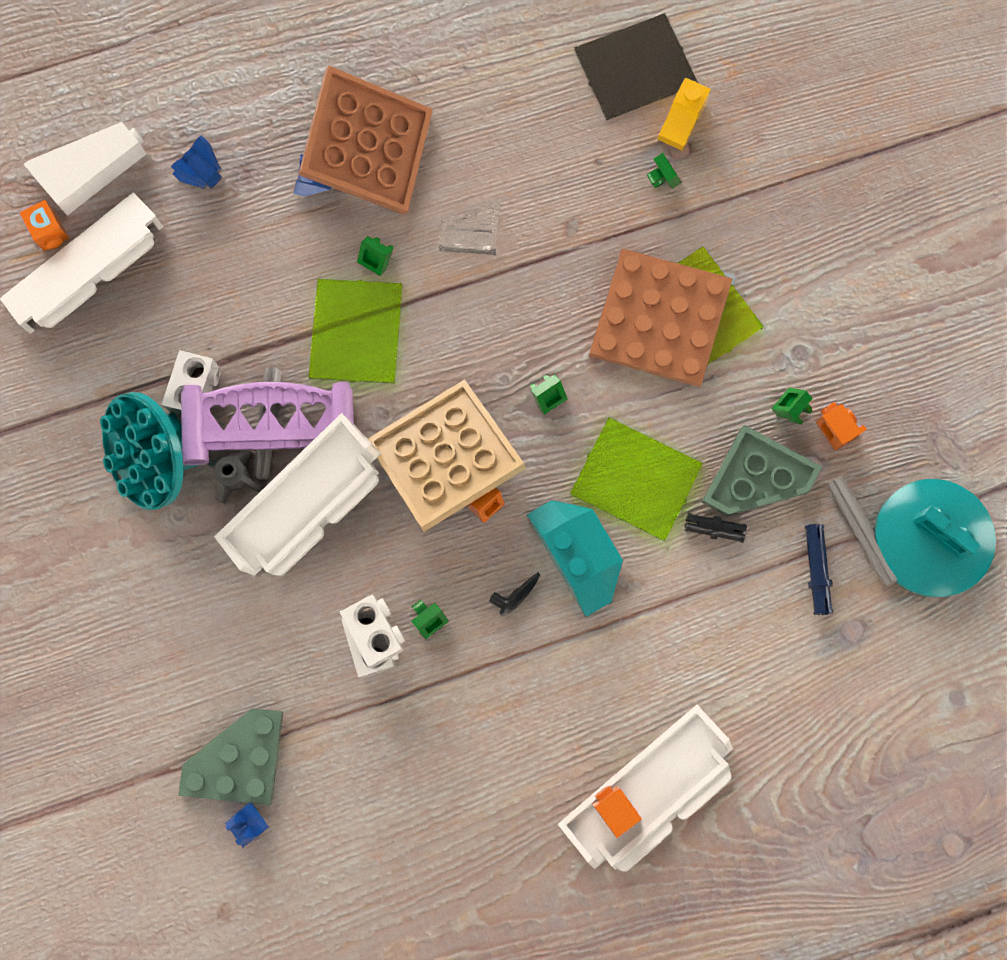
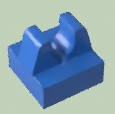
M252 802L244 806L225 822L226 829L232 832L237 839L235 842L241 845L242 848L250 844L269 828Z

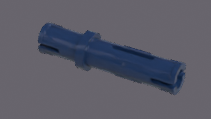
M824 524L806 525L804 527L806 530L811 581L808 582V588L812 589L813 614H833L830 592L833 581L829 579Z

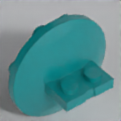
M130 392L115 397L108 405L105 415L100 418L105 454L103 458L104 468L112 474L117 483V490L122 497H127L134 504L146 510H157L166 507L175 501L180 492L184 470L198 466L183 465L181 451L182 425L174 412L166 414L157 402L143 393Z
M923 479L903 486L885 501L875 521V540L887 565L897 577L896 583L917 595L942 598L962 593L973 587L984 577L994 558L996 536L994 525L987 509L972 492L951 481Z

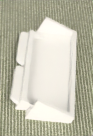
M133 192L3 295L0 300L17 323L30 334L35 331L28 323L32 318L39 326L52 328L96 293L97 288L95 284L100 280L111 281L153 247L154 235L147 228L149 224L153 223L158 230L162 229L163 225Z
M341 413L214 536L240 571L255 576L264 568L270 574L283 576L324 536L323 527L328 523H338L378 484L379 478L377 475L379 472L371 463L381 452Z
M696 705L558 823L559 827L594 869L607 860L615 870L618 868L621 872H627L672 833L673 827L670 822L674 818L688 819L731 781V769L729 764L723 759L733 750L730 739ZM608 785L612 789L615 786L620 787L642 818L641 821L618 838L613 835L592 805L597 801L594 796Z

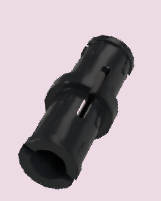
M691 513L687 514L686 521L697 523L698 525L685 524L684 531L710 535V539L715 540L717 537L739 541L740 543H743L746 534L734 531L746 532L747 524L724 521L719 516L709 518Z

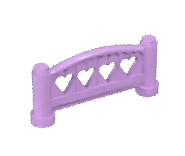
M286 382L246 383L221 388L209 393L201 391V386L199 385L183 386V391L181 392V451L183 465L208 464L209 451L305 449L341 413L354 424L353 390L350 388V383H334L331 391ZM308 403L314 406L317 403H321L325 406L326 410L315 428L310 425L301 412L300 407L303 404ZM261 404L265 406L266 412L253 430L240 410L244 405L255 407ZM274 404H280L282 407L286 404H292L296 408V412L285 429L282 428L271 413L270 409ZM215 405H219L222 408L232 405L236 408V413L225 430H222L210 413L211 408Z

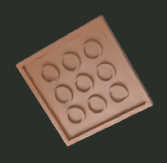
M328 66L324 73L298 175L404 215L409 210L433 109L332 66Z
M622 248L589 356L700 388L733 278Z

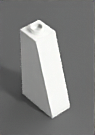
M120 122L33 158L24 163V166L68 216L144 157L146 152L141 146L144 140L134 128L129 131Z

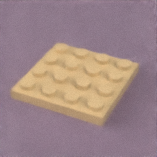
M465 380L368 438L381 452L377 460L423 532L526 469L522 459Z

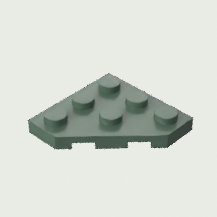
M743 425L701 502L726 516L805 495L812 488L822 466Z
M251 708L183 764L178 796L271 805L284 712Z

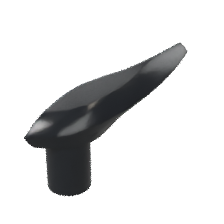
M537 572L519 588L515 589L508 598L494 592L489 602L501 609L500 615L510 613L529 595L537 583L540 573Z

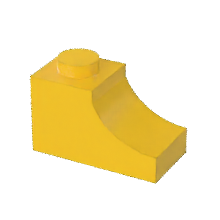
M685 77L673 100L657 140L683 151L706 106L711 89Z

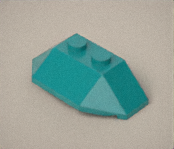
M551 500L526 514L584 616L587 617L610 604L623 559L594 510Z

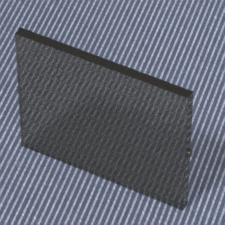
M665 13L574 47V51L589 81L588 85L592 88L606 121L678 93L685 77L698 83L683 52V47L680 46Z

